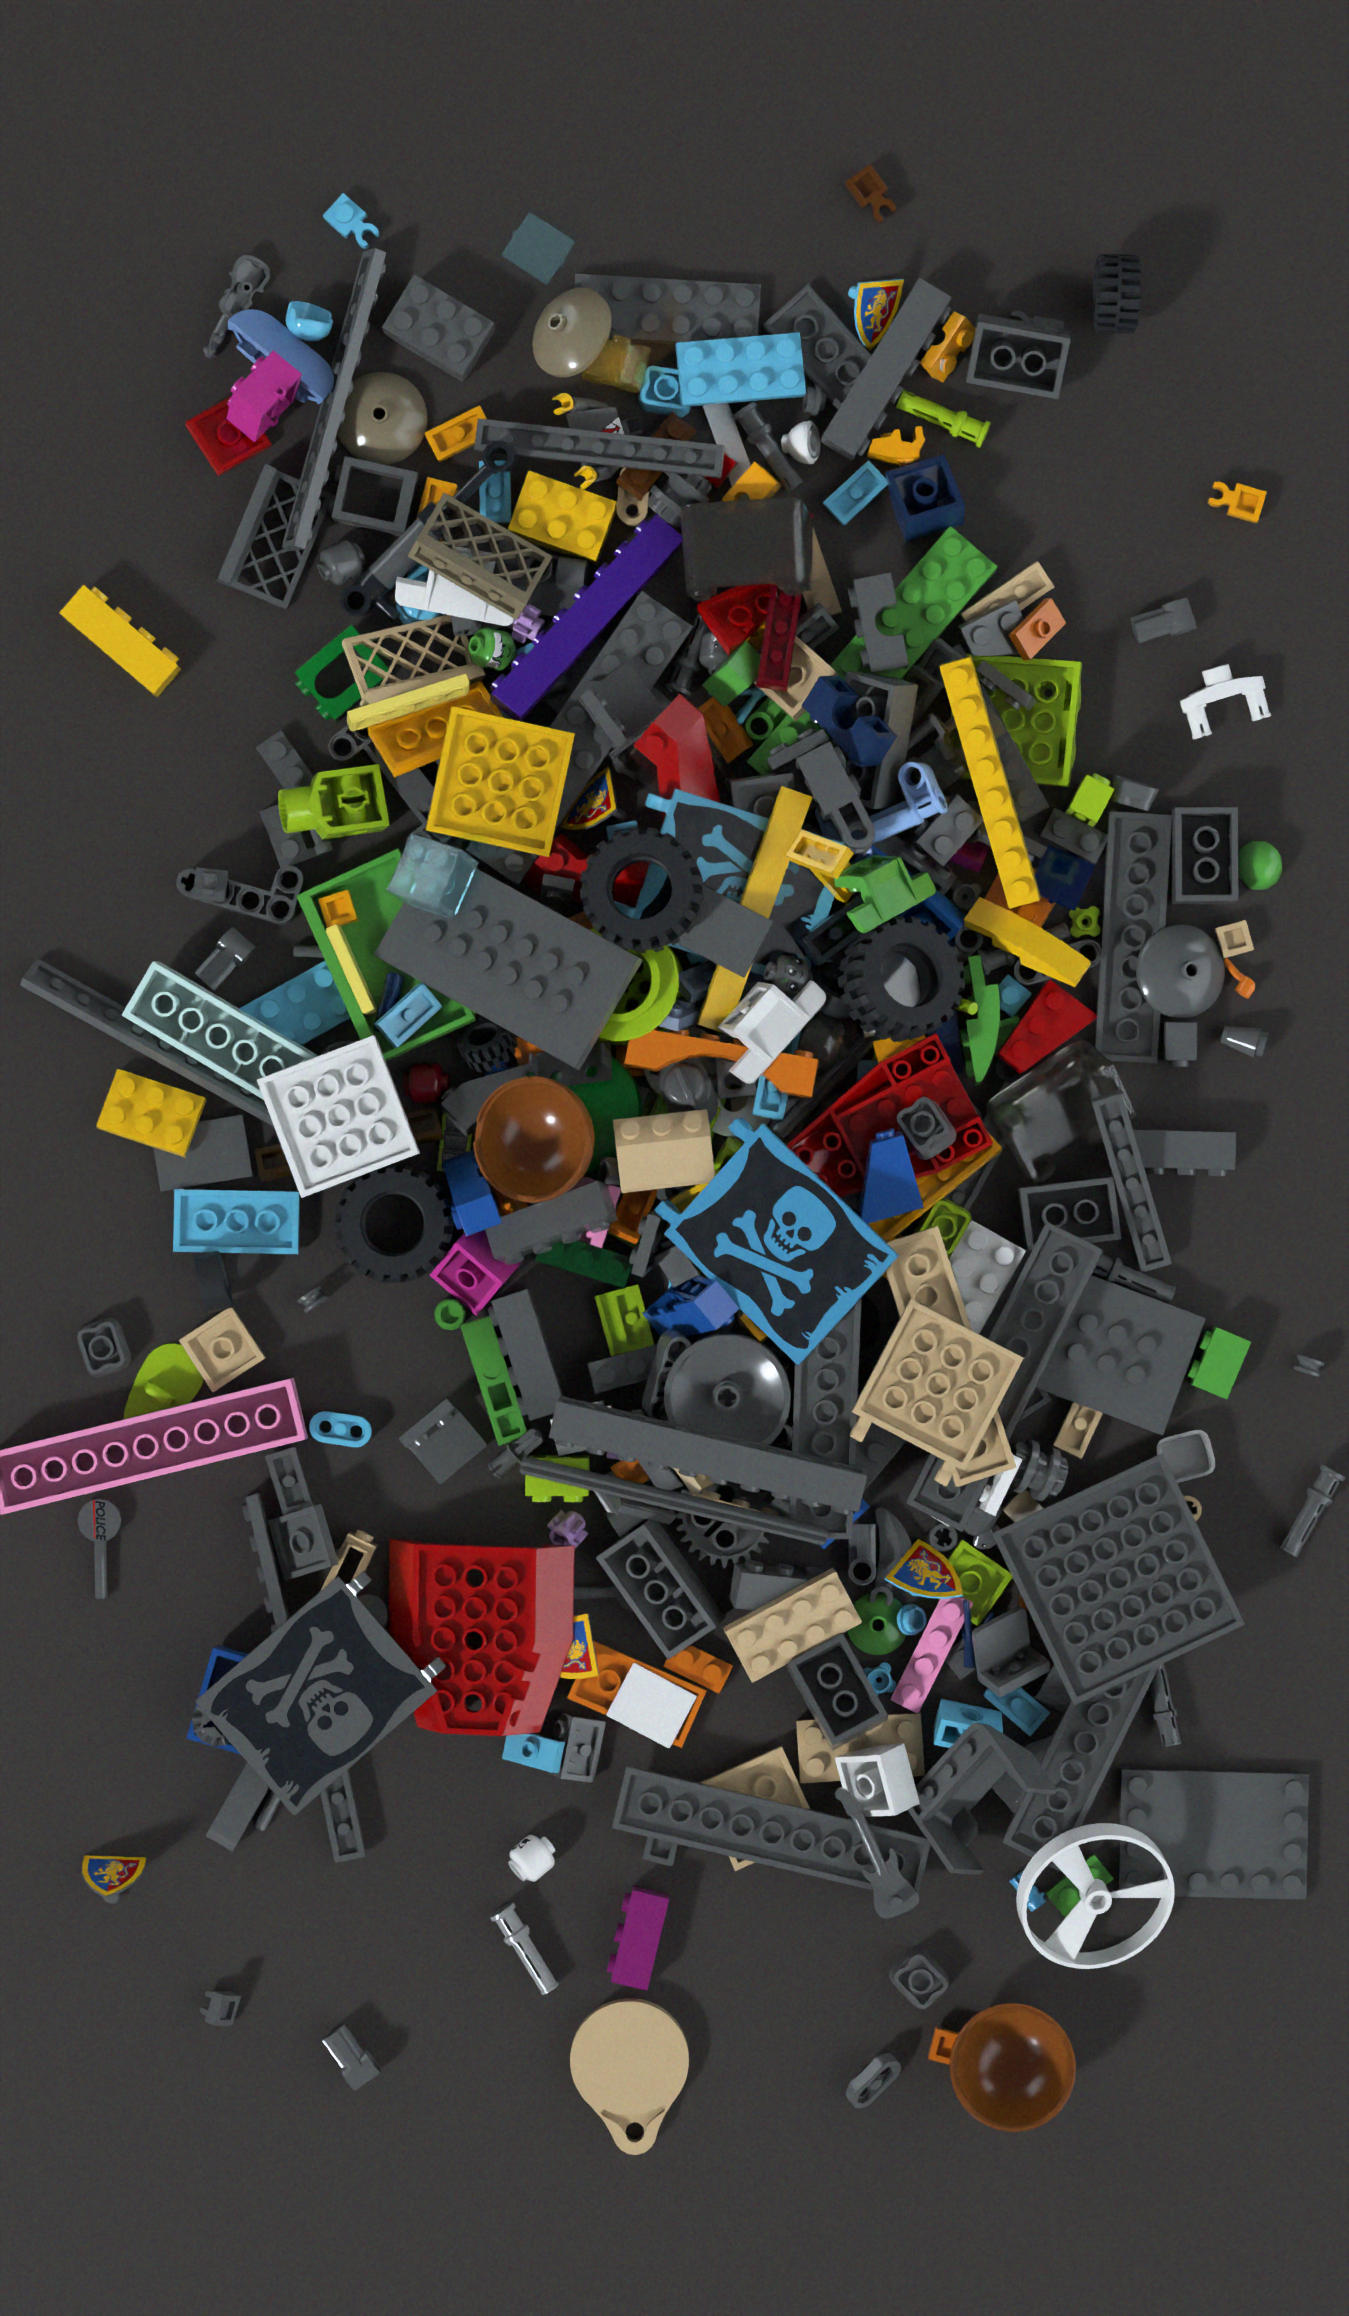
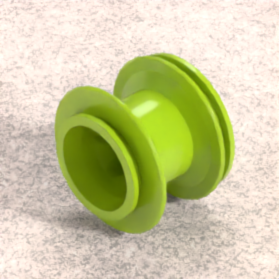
M595 928L590 929L591 932L601 936ZM668 945L663 946L664 950L658 952L646 950V953H636L635 950H627L643 960V971L635 973L633 976L632 984L628 986L629 992L622 995L599 1035L601 1041H611V1044L616 1046H628L629 1040L639 1038L653 1031L656 1027H658L657 1031L665 1032L667 1028L660 1027L659 1025L669 1015L674 1003L677 1002V998L684 997L678 990L679 973L683 969L677 956ZM645 982H650L651 985L649 992L647 994H643L641 992V986H643ZM634 1000L639 1002L638 1007L628 1011L627 1005L629 1002Z

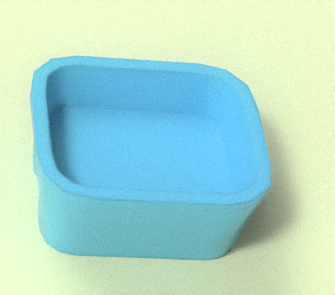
M650 366L643 371L638 393V405L642 410L666 416L673 412L678 417H684L689 413L691 406L682 407L678 370Z

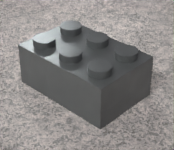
M415 274L382 326L385 336L463 383L496 331L493 321Z
M978 313L966 374V383L1059 399L1071 340L1070 330Z
M1175 807L1171 811L1172 904H1234L1238 902V807Z
M1114 1177L1017 1189L1024 1248L1026 1251L1033 1250L1046 1222L1089 1243L1121 1239Z
M843 1633L787 1663V1670L832 1751L887 1722L888 1714Z

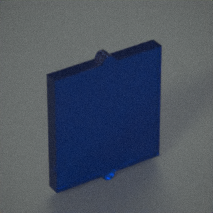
M1048 845L1035 873L1040 896L1048 899L1051 904L1055 902L1075 911L1095 865L1075 857L1074 853L1068 854Z

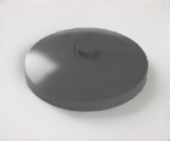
M721 1333L696 1341L679 1355L666 1379L664 1405L669 1422L769 1446L780 1434L788 1418L791 1406V1387L784 1366L768 1347L744 1335Z

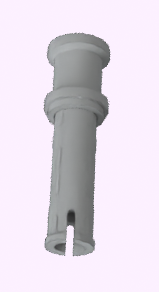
M514 1902L508 1903L495 1911L490 1916L491 1921H496L505 1936L504 1942L514 1947L525 1968L541 1991L540 1993L542 1995L547 1994L555 1989L559 1983L553 1977L542 1956L528 1936L530 1928L528 1925H523L514 1910L516 1907Z

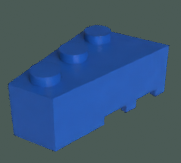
M474 1150L442 1161L453 1200H450V1207L457 1230L463 1228L466 1236L502 1223L499 1205L493 1189L478 1166Z
M698 1275L676 1287L671 1286L642 1314L660 1336L665 1331L676 1329L686 1337L726 1327L734 1320L735 1316L733 1314L740 1308L717 1280Z

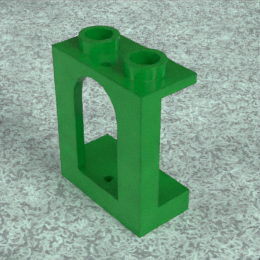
M352 624L294 672L299 679L295 682L296 686L306 697L310 694L315 697L319 702L315 708L326 721L332 718L338 723L340 721L339 718L362 699L356 682L339 696L330 699L322 697L315 689L316 676L344 652L342 646L343 639L360 635ZM362 644L353 646L365 661H368L373 650ZM375 654L371 664L387 672L389 668ZM370 671L364 675L368 688L377 687L383 681V678Z

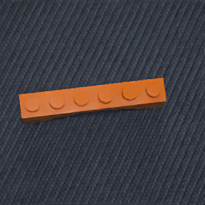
M656 1027L653 1031L639 1038L629 1040L625 1065L658 1072L671 1064L690 1058L716 1057L737 1062L749 1048L739 1039H733L732 1044L719 1042L720 1036L702 1033L701 1038L688 1036L689 1031L687 1030L675 1031L670 1029V1033L657 1031L658 1027ZM795 1050L794 1055L780 1053L763 1072L762 1076L768 1079L781 1094L812 1099L819 1061L813 1058V1053Z

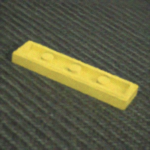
M467 674L347 711L349 729L352 732L466 696L469 693L470 686Z

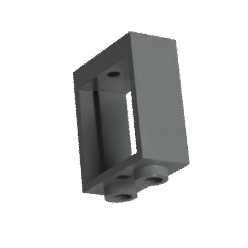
M345 456L343 464L337 465L334 481L339 483L337 494H331L328 512L332 513L331 517L336 523L401 536L409 528L420 479L419 474L415 471ZM352 469L403 480L394 523L343 512Z

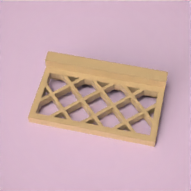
M451 615L343 639L342 646L362 697L361 707L463 674H467L468 680L472 684L480 680L482 681L485 673L483 667L475 665L471 659L467 636H455L454 640L451 641L437 633L441 625L452 623ZM420 631L430 637L425 648L409 640L412 632ZM392 638L401 643L397 654L380 646L383 639ZM433 639L449 647L444 658L428 650ZM362 644L373 650L368 661L356 656L353 646ZM404 646L421 654L416 665L399 657ZM452 650L464 655L467 665L458 667L447 661ZM376 652L393 661L387 672L371 664ZM424 656L440 665L437 672L430 674L419 668ZM396 663L412 672L409 679L400 680L390 674ZM367 670L383 678L380 686L367 687L364 679Z

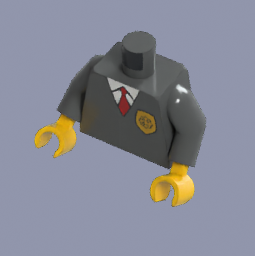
M561 393L552 398V400H559L562 403V407L554 410L556 415H561L567 411L570 412L566 414V420L570 429L635 436L643 433L638 416L620 421L616 407H610L606 402L587 397H571L567 393ZM580 463L581 468L574 476L582 475L585 477L586 481L580 487L581 489H586L593 482L613 477L620 467Z

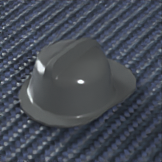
M690 1058L661 1069L658 1082L669 1113L707 1109L710 1124L717 1114L718 1101L708 1073L702 1063L695 1058Z

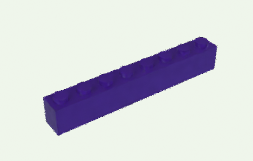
M658 514L650 521L645 518L634 531L637 536L630 543L625 540L614 552L616 556L614 561L610 565L606 562L601 565L595 572L593 577L596 580L590 587L583 585L573 597L576 602L569 609L563 607L553 618L552 621L555 625L548 632L543 629L532 641L534 647L528 654L525 652L520 653L513 661L511 666L514 669L506 677L501 674L490 688L493 692L490 701L510 719L522 721L682 547L685 538Z

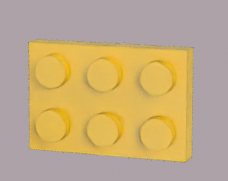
M117 1069L96 1127L100 1130L185 1158L205 1106L206 1098Z

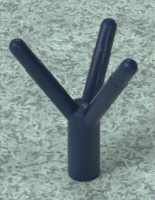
M965 1599L963 1600L965 1626L963 1623L960 1629L964 1639V1668H976L969 1601ZM990 1612L981 1625L991 1621L995 1616L994 1612Z

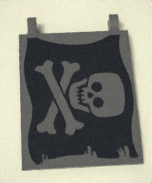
M365 1571L360 1573L349 1584H345L339 1576L195 1701L294 1816L438 1690L431 1683V1679L446 1667L445 1663L438 1656L427 1667L420 1670L357 1598V1593L372 1581Z

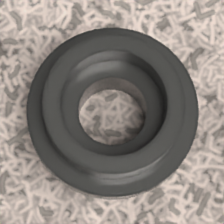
M814 385L813 388L806 387V395L803 397V411L809 412L811 416H817L819 411L824 410L826 403V393L821 392L820 385Z

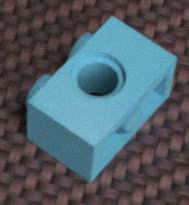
M941 1699L934 1721V1745L950 1748L965 1730L974 1723L988 1724L1003 1733L1002 1712Z

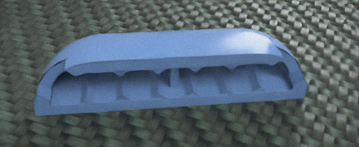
M250 309L240 311L228 320V330H233L239 341L236 345L237 349L251 362L255 363L261 356L266 358L274 350L302 373L295 397L297 400L303 403L310 400L320 404L328 397L334 386V375L329 364L273 316L263 311Z

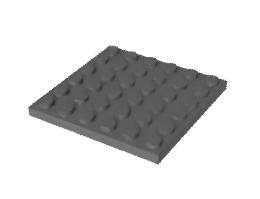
M1163 1453L992 1533L1073 1705L1245 1625Z

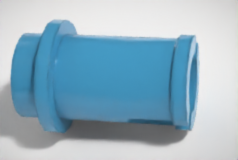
M1023 1871L1009 1880L1016 1891ZM1035 1884L1032 1886L1027 1901V1907L1031 1912L1046 1902L1043 1897L1045 1893H1040Z

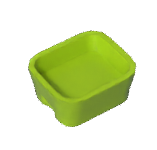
M943 1197L922 1215L914 1230V1234L938 1226L947 1255L951 1257L972 1217L965 1208Z

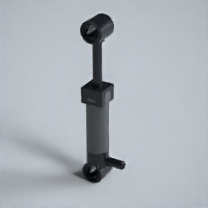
M498 440L489 443L483 450L484 465L452 497L464 503L493 473L496 475L497 473H507L513 470L518 461V454L514 446ZM503 448L507 452V461L503 465L498 466L493 460V455L496 450ZM431 501L417 515L418 518L351 586L343 590L340 604L344 612L352 616H366L373 611L376 605L391 622H395L400 617V612L384 596L396 585L397 577L403 578L418 563L408 557V554L438 502ZM444 505L442 512L445 520H454L451 515L455 511ZM455 527L449 528L450 533L455 529ZM441 529L429 531L427 534L437 541L445 539ZM356 592L362 593L365 598V603L360 609L354 608L351 602L352 596Z

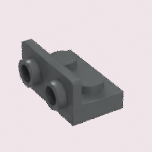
M560 1712L558 1720L554 1724L553 1734L555 1740L565 1742L559 1773H548L560 1779L594 1783L606 1722L601 1719L573 1716Z

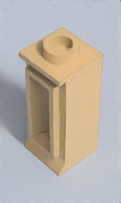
M357 1529L356 1533L350 1531L347 1534L337 1555L339 1564L332 1566L321 1591L336 1578L350 1547L364 1553L352 1580L363 1571H366L378 1544L372 1542L374 1539L372 1535Z

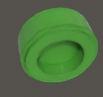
M455 1299L443 1300L435 1309V1320L443 1329H457L466 1319L465 1307Z

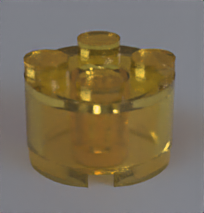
M613 335L612 340H605L600 353L593 363L582 371L581 377L603 387L606 384L614 386L615 390L638 393L643 383L651 348L638 344L631 346V339Z

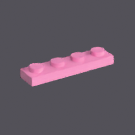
M962 1596L939 1600L890 1700L917 1714L919 1713L964 1623L963 1600L967 1598ZM967 1599L969 1601V1607L971 1609L973 1601Z

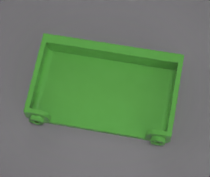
M399 849L296 895L360 1040L376 1035L385 1062L477 1020L476 1012L425 984L443 1007L398 1048H395L382 1033L374 1030L373 1026L377 1013L368 1016L363 1014L326 933L327 927L318 899L341 891H350L359 921L340 927H342L377 1008L379 1007L388 972L404 976L399 1000H401L418 983L422 982L374 955L416 882L412 875V872L416 871V867L409 853L403 855Z

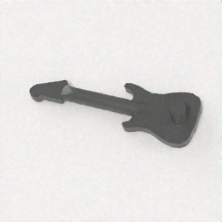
M845 1788L836 1789V1798L841 1800L847 1815L851 1816L875 1868L873 1872L863 1869L862 1873L873 1887V1899L877 1914L887 1919L913 1909L919 1903V1896L915 1888L899 1871L894 1848H889V1858L884 1860L863 1814V1804Z

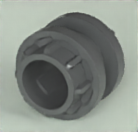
M664 472L669 478L662 487L656 484L652 485L649 489L652 495L648 499V506L675 528H680L686 521L691 524L696 517L690 510L697 501L704 505L709 502L710 498L707 494L712 489L711 483L704 476Z
M1027 1439L1024 1443H1014L1010 1447L1013 1455L1023 1459L1011 1482L1010 1490L1022 1493L1029 1487L1031 1497L1039 1501H1043L1046 1497H1056L1061 1492L1068 1475L1069 1466L1066 1458L1061 1456L1059 1449L1048 1447L1041 1453L1039 1443L1031 1439Z

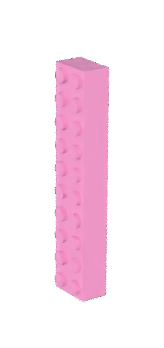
M290 1378L2 1449L0 1450V1515L308 1439V1433L295 1380Z

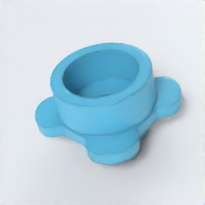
M882 1662L878 1667L872 1669L869 1667L863 1669L877 1696L879 1693L893 1692L896 1689V1682L892 1680L890 1674L892 1668L886 1662ZM877 1677L882 1678L880 1683L876 1682Z

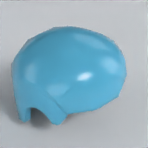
M291 301L289 303L285 320L290 332L299 339L320 341L329 335L333 324L331 312L324 308L301 301Z

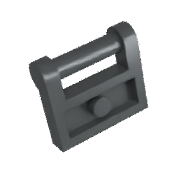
M278 804L259 811L280 868L287 865L295 866L334 850L331 841H327V839L322 840L315 829L310 830L316 846L307 849L301 831L285 833L280 820Z

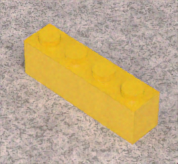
M83 585L59 613L153 695L158 697L181 671V668L176 664L179 658L166 647L160 651L153 645L152 642L155 638L142 626L138 631L129 624L132 618L120 607H117L115 610L111 609L105 603L108 597L94 586L89 590Z

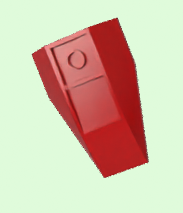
M934 1033L880 1061L789 1141L786 1146L839 1197L862 1192L870 1140L877 1138L876 1133L883 1130L894 1129L895 1133L899 1132L897 1126L898 1113L905 1108L911 1107L915 1101L922 1097L934 1100L940 1106L957 1135L954 1143L928 1160L919 1159L905 1140L915 1179L939 1173L993 1145V1142L964 1090L937 1033Z

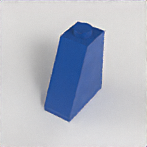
M887 1129L876 1133L877 1138L869 1142L858 1216L867 1224L924 1208L904 1136L900 1131L895 1133L894 1129Z

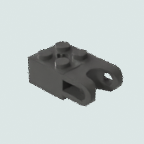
M828 742L797 758L795 768L809 795L812 796V801L823 822L828 820L832 822L841 842L849 847L854 855L863 854L873 844L875 829L859 799L861 788L853 774L848 776L844 770L847 762L838 746L833 748L831 743ZM854 830H861L866 837L858 841L852 838L851 833Z

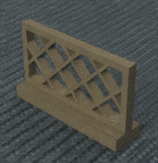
M443 493L408 554V557L515 620L518 619L526 606L532 592L553 557L446 493ZM445 505L454 510L458 519L446 521L442 512L443 506ZM478 524L483 527L486 535L473 537L469 525ZM461 526L466 538L453 540L449 528ZM441 529L445 541L439 542L427 535L428 532ZM505 540L510 543L513 551L500 553L496 541ZM489 542L493 554L480 556L476 544ZM469 545L473 557H464L457 552L456 547ZM532 556L542 563L537 568L527 569L523 557ZM516 558L520 570L507 572L503 560ZM496 561L500 573L493 574L485 569L483 563ZM523 577L527 587L526 592L512 585L510 579Z

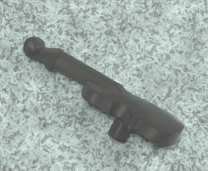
M240 256L236 259L232 272H229L232 284L229 289H225L224 295L218 304L223 314L210 337L209 345L203 348L205 356L209 359L217 356V348L228 331V320L240 311L249 310V307L253 304L251 301L255 292L263 293V287L270 279V269L268 266L254 256Z

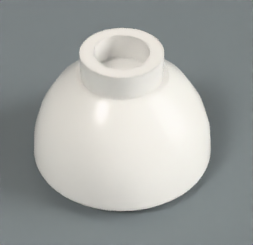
M811 420L803 421L794 426L789 434L782 436L781 446L783 452L790 453L798 462L814 464L820 453V435L817 426Z

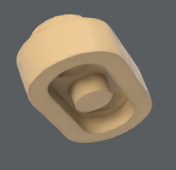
M619 485L617 516L623 524L638 526L647 517L650 491L640 501ZM628 507H637L638 513L635 516H629L626 512Z

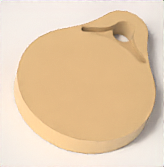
M636 1998L613 2000L592 2011L576 2031L570 2054L571 2074L577 2090L601 2117L616 2145L623 2152L638 2155L645 2153L652 2147L666 2112L684 2086L689 2068L687 2041L677 2021L662 2007ZM634 2122L641 2124L644 2129L643 2135L636 2139L629 2137L626 2133L627 2126Z

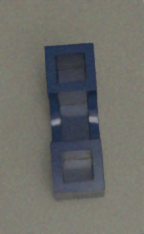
M840 675L819 676L803 702L802 707L810 714L811 720L820 725L829 734L830 740L839 745L849 755L848 758L852 763L859 767L880 765L896 740L897 735L879 716L858 717L854 723L852 707L859 695Z

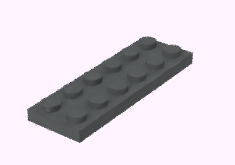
M575 274L574 288L592 289L600 294L608 303L611 312V330L608 340L676 344L680 342L758 336L761 284Z

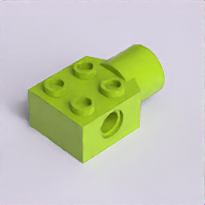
M379 764L318 772L312 778L310 786L282 789L278 792L280 820L285 833L315 829L323 840L380 832L390 826Z

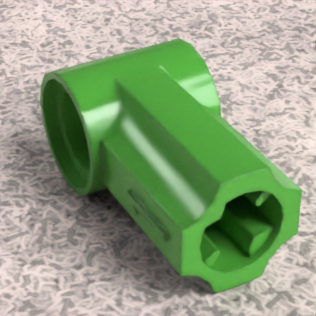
M768 697L749 716L744 730L753 744H763L788 714ZM756 721L765 724L767 732L764 735H756L751 731L750 725Z

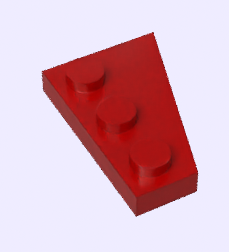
M773 570L698 603L697 612L728 656L766 622Z
M1048 980L995 1055L1018 1073H1022L1097 1019V1015L1052 980Z

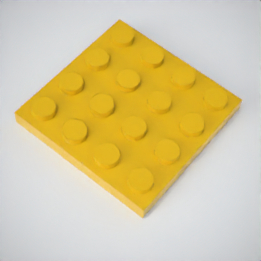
M452 706L425 831L549 857L575 733Z

